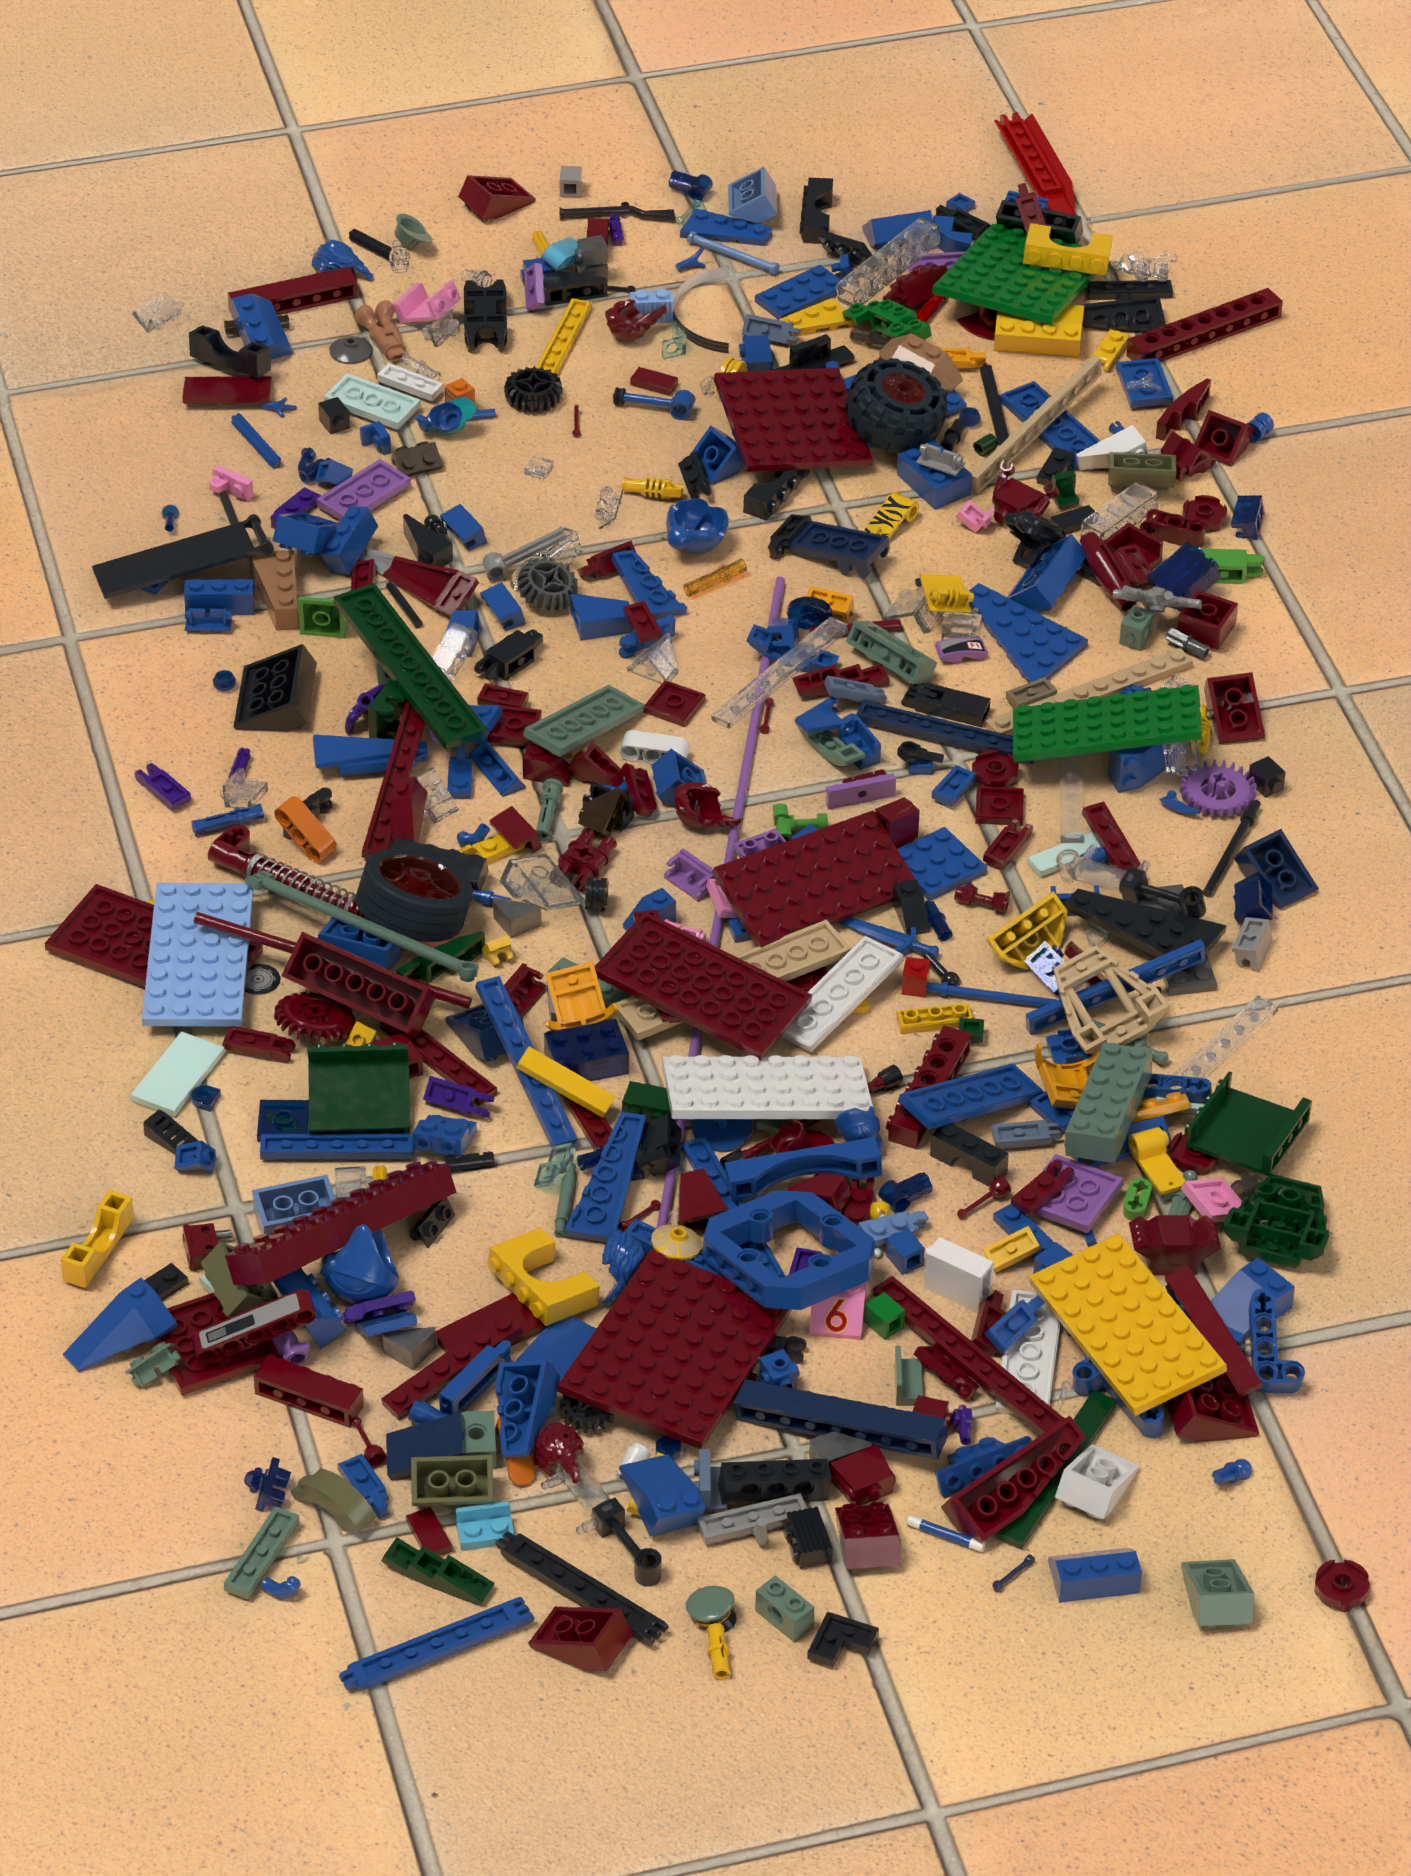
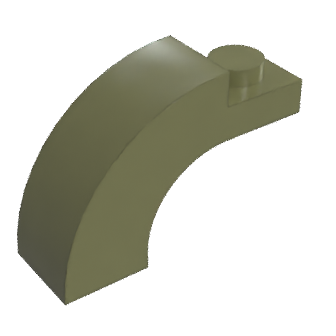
M320 1468L315 1474L302 1477L298 1484L290 1491L295 1500L314 1502L325 1508L336 1519L342 1531L360 1533L377 1517L370 1504L355 1487L339 1475L326 1469Z

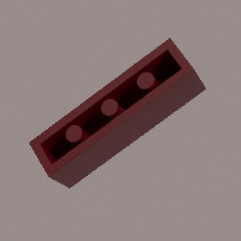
M268 1355L254 1375L256 1395L348 1428L352 1425L351 1420L357 1417L364 1407L363 1388L335 1379L330 1375L321 1374L307 1367L290 1363L282 1358Z

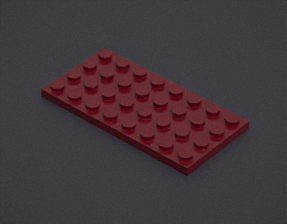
M874 810L716 866L712 870V874L756 947L760 946V948L821 921L827 920L830 924L893 902V883L915 879Z
M95 884L45 942V950L145 987L154 905ZM249 941L247 971L263 953V945Z
M645 911L595 965L598 979L749 1055L758 1057L759 1060L763 1059L812 1001V994Z

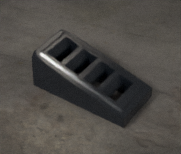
M160 1109L143 1123L144 1136L175 1155L176 1146L182 1140L185 1141L183 1144L198 1141L172 1117Z

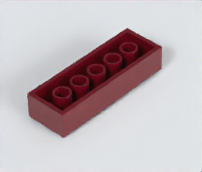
M303 931L281 975L300 986L418 1038L438 994L426 986Z

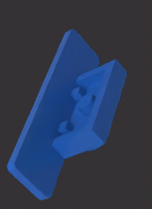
M1025 1436L1004 1444L994 1437H986L970 1447L963 1446L957 1448L954 1453L947 1455L949 1466L935 1472L940 1495L946 1497L962 1490L1029 1444L1032 1438Z

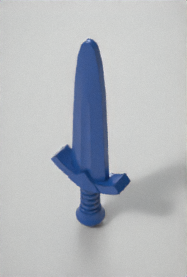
M850 917L839 921L840 924L851 930L896 947L895 951L903 954V956L912 950L925 955L930 952L935 958L939 955L938 946H929L916 941L915 927L910 928L911 935Z

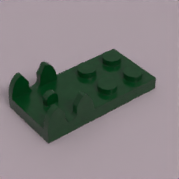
M392 679L368 706L369 738L394 739L392 735L387 733L394 732L397 734L400 724L398 719L403 714L407 699Z

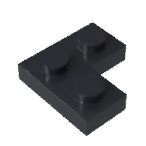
M827 1611L807 1652V1659L833 1667L843 1647L869 1655L879 1636V1628Z

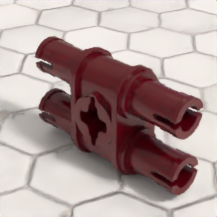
M588 828L583 829L578 838L568 844V849L559 857L557 867L550 874L551 880L554 883L558 881V884H563L570 872L577 874V877L572 881V887L576 891L580 888V892H584L588 877H595L597 879L602 868L609 863V855L617 847L616 840L611 837L608 841L609 836H605L600 845L594 847L590 844L596 838L595 833L591 829L588 833Z

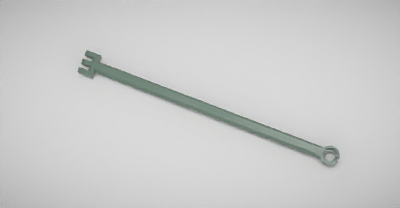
M260 871L245 879L246 885L253 889L260 890L265 888L458 972L460 980L464 982H472L478 976V965L474 962L454 958L274 880V875L271 873Z

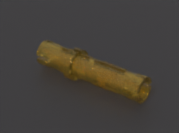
M741 558L731 564L721 565L717 570L683 584L684 592L688 597H692L719 583H727L734 576L745 573L747 565Z

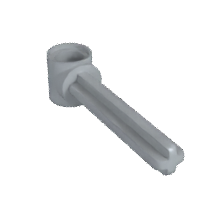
M559 528L504 556L496 552L487 554L482 561L487 578L492 582L502 581L506 577L507 572H509L508 567L565 540L566 534L564 530Z

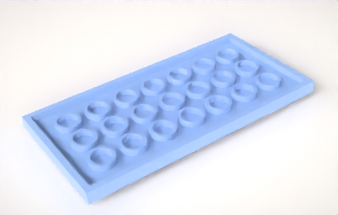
M246 883L156 884L142 1026L242 1027L249 940L195 924L193 921L196 912H200L251 928L253 888L247 886Z

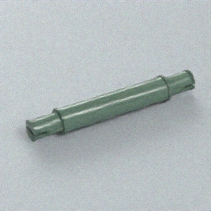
M572 1162L565 1165L566 1168L562 1175L556 1219L554 1221V1235L558 1238L565 1236V1227L569 1219L576 1180V1164Z

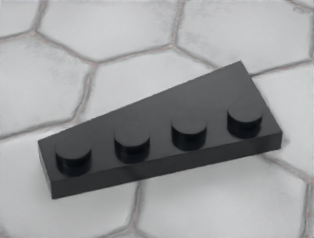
M1159 295L1081 304L1084 306L1082 328L1145 333L1166 325Z

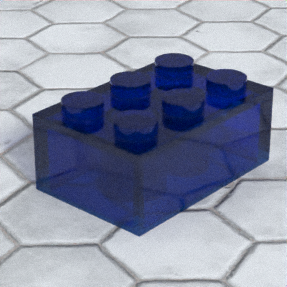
M616 1019L544 1033L545 1056L589 1081L629 1074V1051Z

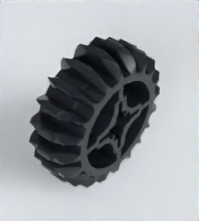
M534 366L533 368L525 367L524 370L518 369L517 372H511V376L507 377L504 393L506 402H509L510 407H515L517 411L523 410V413L529 411L533 414V412L541 413L542 410L549 411L550 407L555 408L556 404L560 403L563 387L561 379L557 377V373H552L551 369L544 370L543 367L539 369Z

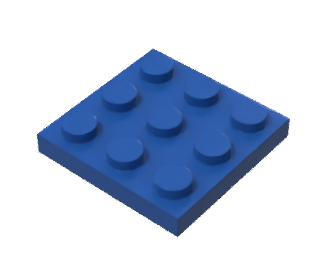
M945 826L898 848L899 853L915 879H917L922 893L928 901L956 889L957 886H962L987 874V866Z

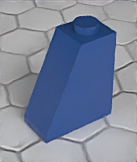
M571 594L570 613L580 641L631 633L633 630L623 613V607L630 605L629 601Z

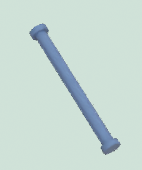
M693 231L688 235L687 242L690 244L696 243L768 270L772 275H776L779 271V263H770L698 236Z

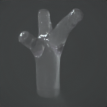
M1151 372L1142 379L1126 383L1128 391L1138 388H1152L1161 391L1162 388L1151 383L1153 381V374Z

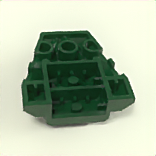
M1271 1174L1270 1177L1268 1176L1254 1189V1194L1250 1198L1245 1196L1242 1199L1241 1206L1238 1208L1232 1207L1229 1210L1222 1230L1231 1241L1238 1242L1244 1256L1254 1259L1258 1257L1261 1260L1276 1263L1280 1266L1296 1268L1300 1266L1303 1259L1311 1261L1322 1256L1329 1241V1230H1326L1327 1217L1323 1212L1325 1205L1322 1187Z

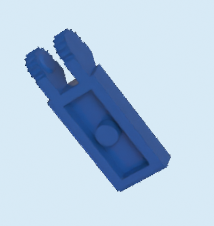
M669 614L656 620L662 631V638L640 644L634 631L622 636L619 642V655L627 659L635 656L636 652L641 649L649 648L653 644L671 638L675 635L676 619Z

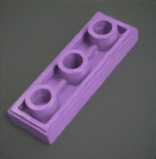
M892 773L826 787V806L829 810L893 797L896 792V777Z

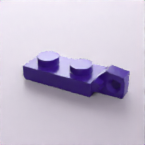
M305 487L273 512V515L270 517L271 528L275 529L278 515L300 512L309 513L317 507L316 499L321 495Z

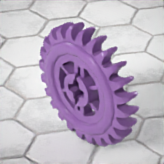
M1214 759L1212 767L1208 766L1206 760L1204 761L1203 769L1200 768L1198 763L1195 764V771L1192 767H1189L1188 773L1184 772L1183 778L1180 780L1179 791L1186 804L1190 807L1193 806L1194 809L1201 810V814L1206 815L1210 813L1212 817L1216 814L1219 817H1224V814L1230 817L1233 816V813L1240 814L1242 810L1249 808L1257 796V784L1254 783V777L1249 779V771L1243 775V766L1235 771L1234 762L1231 767L1226 768V761L1223 760L1222 765L1218 767L1216 759Z

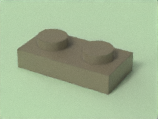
M1044 677L1006 691V699L1014 708H1018L1021 705H1028L1055 695L1058 690Z

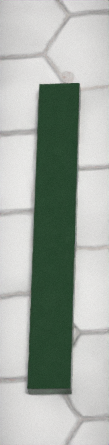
M1095 1390L1091 1392L1073 1419L1086 1436L1085 1439L1033 1500L1027 1510L998 1532V1540L1021 1550L1023 1549L1055 1500L1064 1469L1092 1444L1115 1409L1117 1399Z

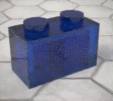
M1259 872L1234 884V917L1239 924L1243 925L1246 917L1269 919V921L1273 919L1272 885Z

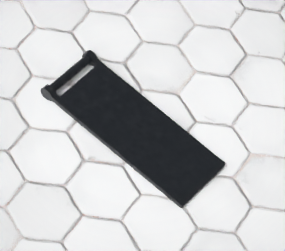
M252 514L242 522L93 565L92 569L103 597L107 599L252 555H269L273 552L274 547L267 540L261 527L259 516ZM245 528L253 529L260 543L257 547L253 546Z

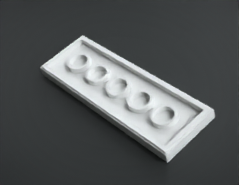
M864 936L808 992L812 994L811 1003L781 1038L811 1053L904 961L903 954Z
M1012 1290L1009 1310L1020 1300L1028 1303L1038 1293ZM1044 1303L1035 1312L1038 1316V1321L1003 1352L1001 1366L1050 1406L1061 1322ZM996 1399L995 1413L1016 1415Z

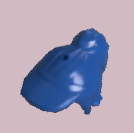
M872 1106L869 1107L868 1112L858 1108L846 1110L835 1119V1125L846 1142L875 1137L879 1151L883 1148L882 1138L878 1134L880 1131L879 1118L875 1116Z

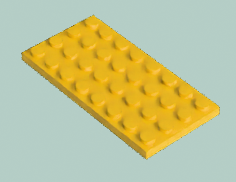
M1119 1233L1029 1276L1031 1286L1134 1416L1227 1372L1226 1363Z

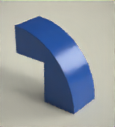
M933 215L935 229L933 241L940 250L945 253L963 252L972 245V233L953 232L954 217Z

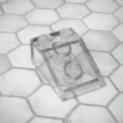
M547 853L509 859L500 879L501 884L512 897L545 911L584 905L585 899Z

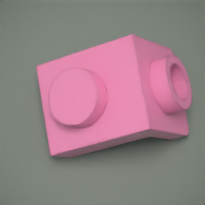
M969 500L955 517L973 532L977 533L981 527L986 529L992 522L991 514L995 509L991 507L985 513Z

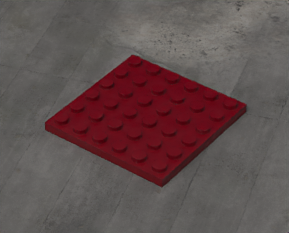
M839 368L715 373L713 380L746 472L872 466L873 458L866 440L863 441L857 435V431L853 430L848 423L849 419L846 416L845 409L848 392Z

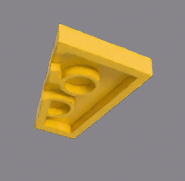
M832 298L779 319L780 321L793 323V328L801 329L800 334L792 333L791 336L816 333L817 329L822 328L837 330V326L846 324L848 328L856 326L853 319H843L842 312L844 309Z

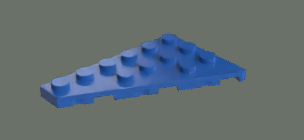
M980 583L969 590L970 593L974 594L973 602L969 603L970 608L974 610V614L977 617L979 616L982 619L986 630L996 639L998 646L1003 647L1007 653V658L1019 670L1022 678L1025 677L1029 683L1044 677L1047 679L1051 678L1088 646L1087 638Z

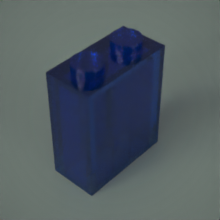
M1188 541L1147 576L1153 587L1164 588L1166 591H1171L1173 596L1191 598L1196 590L1207 591L1221 578L1217 562L1211 557L1209 559L1205 557L1204 551L1198 545L1194 547Z

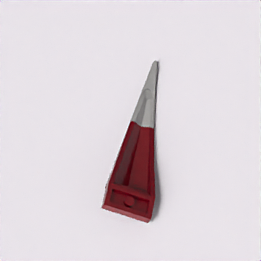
M366 547L358 559L359 561L374 559L377 573L392 581L395 585L433 610L449 617L452 616L454 610H462L479 584L477 578L460 570L414 561Z

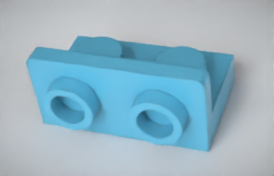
M508 1501L456 1509V1527L461 1551L496 1546L495 1542L499 1538L504 1539L502 1535L507 1531L514 1535L510 1503Z

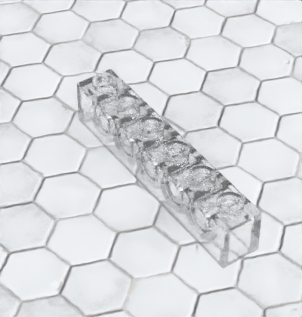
M919 217L836 284L838 301L849 307L855 303L863 305L941 242L939 226Z

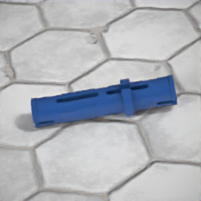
M259 803L241 809L236 807L233 811L193 820L191 825L196 836L229 826H242L244 823L252 820L263 819L264 813Z

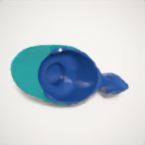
M461 397L436 405L430 410L427 417L420 414L415 416V420L418 421V426L423 432L436 430L443 434H453L464 428L465 423L476 413L477 407L469 398Z

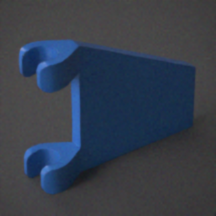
M829 697L822 703L796 717L795 722L806 732L838 729L843 723L846 728L850 729L852 718L857 717V715L851 713L841 719L836 715L838 709L833 706L836 703H840V700Z

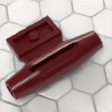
M1088 532L1081 537L1080 544L1088 565L1105 593L1122 611L1130 610L1133 605H1136L1137 601L1113 598L1114 589L1122 590L1124 586L1132 587L1131 585L1139 587L1153 584L1157 579L1156 574L1138 545L1133 544L1119 547L1113 553L1095 532Z

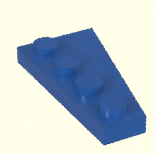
M634 550L612 554L611 560L635 603L645 601L654 619L663 618L669 614L672 616L686 614L687 606L675 599L676 595L662 585L663 581L649 571L650 567Z

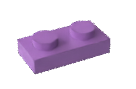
M534 263L524 270L526 310L534 311L544 304V273L542 264Z

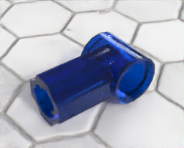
M674 170L669 179V187L688 193L693 200L700 201L712 189L713 182L705 174L695 177Z
M923 1172L899 1183L895 1180L887 1181L879 1189L878 1196L883 1202L889 1204L891 1210L896 1214L905 1211L912 1201L931 1193L933 1186L929 1176Z

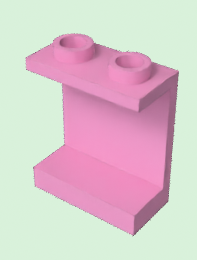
M453 280L446 283L432 297H428L422 283H415L392 305L400 323L433 321L443 316L461 297Z

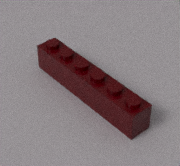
M350 267L228 292V305L231 313L232 298L255 294L270 300L276 314L281 315L358 298L357 280Z

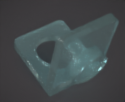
M672 322V338L662 341L663 359L686 354V333L680 329L676 322ZM675 343L677 345L675 351L667 352V348L671 344Z

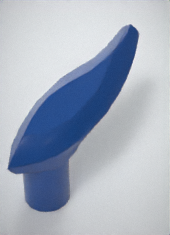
M1170 790L1166 797L1159 798L1165 807L1177 813L1200 814L1201 812L1181 801L1175 800L1177 793L1173 790Z

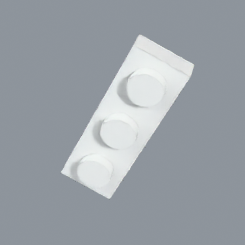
M390 363L377 374L378 382L429 401H433L444 390V383Z

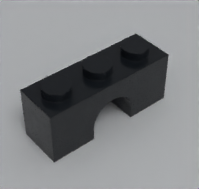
M954 1124L941 1126L931 1135L930 1156L951 1167L959 1158H963L972 1168V1178L988 1187L992 1180L998 1176L1005 1177L1007 1175L1008 1152Z

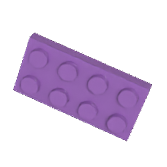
M379 459L317 498L316 503L319 508L341 521L349 506L368 507L371 511L410 486L411 478Z

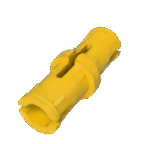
M715 1623L709 1625L706 1629L709 1640L707 1653L712 1662L713 1677L715 1679H726L731 1674L728 1663L730 1651L725 1641L724 1626Z

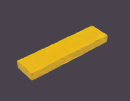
M531 1047L527 1048L516 1066L520 1071L602 1118L616 1097Z

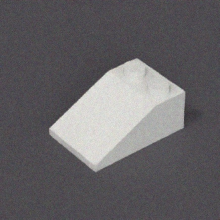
M1091 1444L1064 1469L1055 1498L1062 1500L1069 1507H1077L1086 1511L1093 1518L1104 1520L1113 1511L1140 1466Z

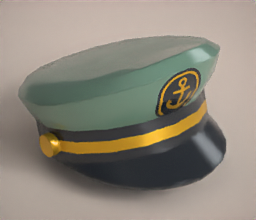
M714 1585L705 1586L694 1591L686 1601V1610L693 1623L705 1630L709 1625L718 1623L724 1626V1632L734 1627L737 1620L736 1613L732 1608L735 1598L733 1593L727 1588Z

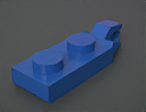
M456 746V757H450L447 798H471L472 761L471 757H466V746Z
M1039 1295L1028 1303L1020 1300L984 1333L985 1336L1000 1353H1003L1038 1321V1316L1035 1312L1045 1302Z
M363 1454L338 1463V1471L342 1477L362 1494L374 1510L377 1518L380 1519L388 1516L386 1488Z

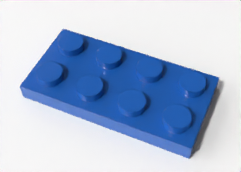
M818 265L756 294L755 303L779 320L846 292L847 284L822 265Z

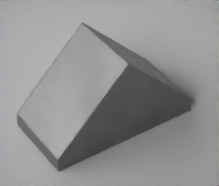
M494 898L493 918L510 938H514L541 926V905Z
M435 1327L383 1333L384 1354L411 1370H414L436 1349Z

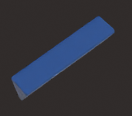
M486 739L468 753L469 757H471L473 762L503 797L526 787Z

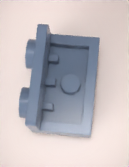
M699 1449V1460H694V1476H699V1481H694V1484L706 1506L705 1512H724L727 1510V1504H721L718 1488L720 1467H710V1449Z

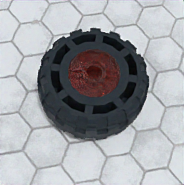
M889 358V360L878 359L874 360L873 363H868L854 377L845 401L846 416L849 419L848 423L851 428L857 431V435L863 441L866 440L871 446L886 450L889 453H902L909 449L917 448L926 442L936 440L948 412L946 408L948 404L945 390L941 388L939 380L933 377L925 368H921L913 362L901 361L897 358Z

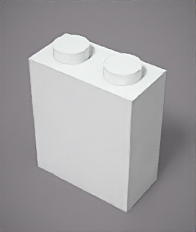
M939 1237L933 1245L927 1247L924 1254V1259H926V1267L923 1271V1276L925 1277L924 1288L978 1313L982 1300L992 1293L994 1262Z

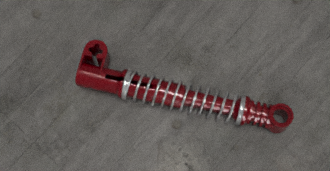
M231 826L214 840L209 848V861L242 874L245 879L260 871H266L273 874V879L366 919L357 907L355 901L356 894L353 892H347L345 888L340 889L337 885L332 886L330 882H324L321 878L316 879L314 875L308 876L306 872H300L298 868L292 869L290 865H284L280 861L277 862L274 858L269 859L267 855L262 853H251L250 831L245 826ZM317 880L321 881L322 884L317 885ZM325 884H329L330 887L326 889ZM332 887H336L338 890L333 892ZM340 891H345L346 894L342 896Z

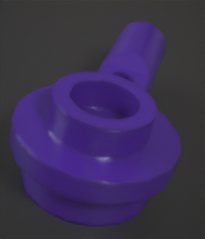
M960 1404L958 1409L955 1408L952 1412L951 1423L955 1425V1430L959 1431L961 1444L968 1445L971 1442L972 1409Z

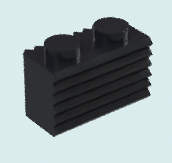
M815 1506L809 1509L789 1511L786 1523H783V1533L786 1540H791L790 1554L792 1560L798 1561L800 1569L832 1563L833 1548L819 1508Z

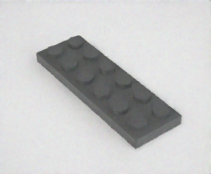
M1182 884L1158 887L1178 894L1184 889ZM1144 893L1139 901V904L1183 914L1182 908L1178 903ZM1207 954L1205 955V960L1198 963L1189 974L1181 970L1163 978L1169 996L1217 990V982Z

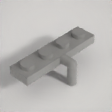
M801 1493L699 1517L697 1518V1526L705 1545L749 1534H754L756 1542L763 1545L767 1541V1530L782 1527L783 1523H786L789 1511L807 1509Z

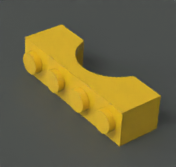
M112 1190L106 1193L97 1206L95 1221L87 1239L82 1244L72 1242L61 1258L63 1281L87 1288L134 1219L132 1197Z

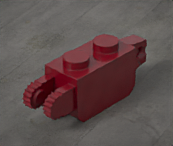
M936 264L928 267L924 265L915 266L912 268V272L899 276L896 282L890 285L891 290L883 297V300L889 299L902 306L914 308L934 295L932 293L933 285L948 271V268L945 265L938 266Z

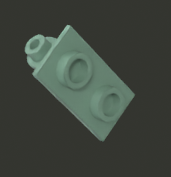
M162 1342L152 1348L151 1351L153 1353L145 1359L141 1356L133 1360L129 1364L131 1368L126 1370L125 1373L134 1374L135 1377L132 1378V1382L137 1388L139 1386L144 1387L159 1377L154 1367L158 1366L161 1373H165L175 1365H178V1361L182 1358L177 1350L173 1352L171 1350L176 1346L175 1343L166 1344Z

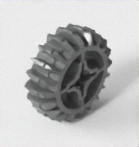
M545 556L541 560L535 558L533 562L528 561L521 568L517 578V590L520 592V597L526 598V604H533V609L536 607L541 608L542 612L545 609L550 613L554 609L557 612H560L562 608L567 609L570 605V595L577 594L578 579L575 578V572H570L569 566H562V561L559 563L554 562V558L549 561Z

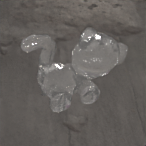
M1132 251L1124 253L1118 261L1111 262V265L1116 271L1135 275V279L1142 282L1146 281L1149 277H1154L1159 281H1166L1172 266L1171 262H1176L1178 256L1176 254H1162L1159 257L1146 258L1142 252Z

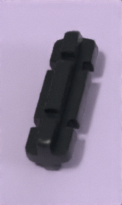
M492 1151L483 1152V1155L471 1153L463 1154L462 1157L458 1158L446 1156L445 1164L448 1163L450 1171H457V1168L465 1170L481 1168V1165H484V1167L494 1166L495 1158Z

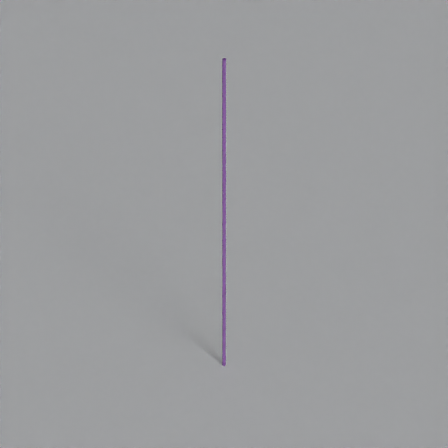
M783 577L776 578L768 625L773 619H778L785 583ZM763 655L732 815L735 819L742 818L770 659ZM740 824L738 826H730L724 864L734 860L736 851L734 843L738 840ZM715 909L709 944L718 948L723 917H719ZM693 1027L688 1057H695L699 1054L703 1031ZM676 1119V1124L682 1129L681 1147L687 1119ZM678 1167L666 1173L656 1228L668 1224Z

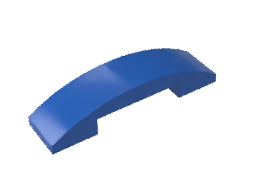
M756 624L753 625L747 638V642L763 656L780 665L808 673L837 664L839 659L838 655L820 648L814 654L798 647L774 646L771 644L772 641L776 640L774 639V633H768V629Z

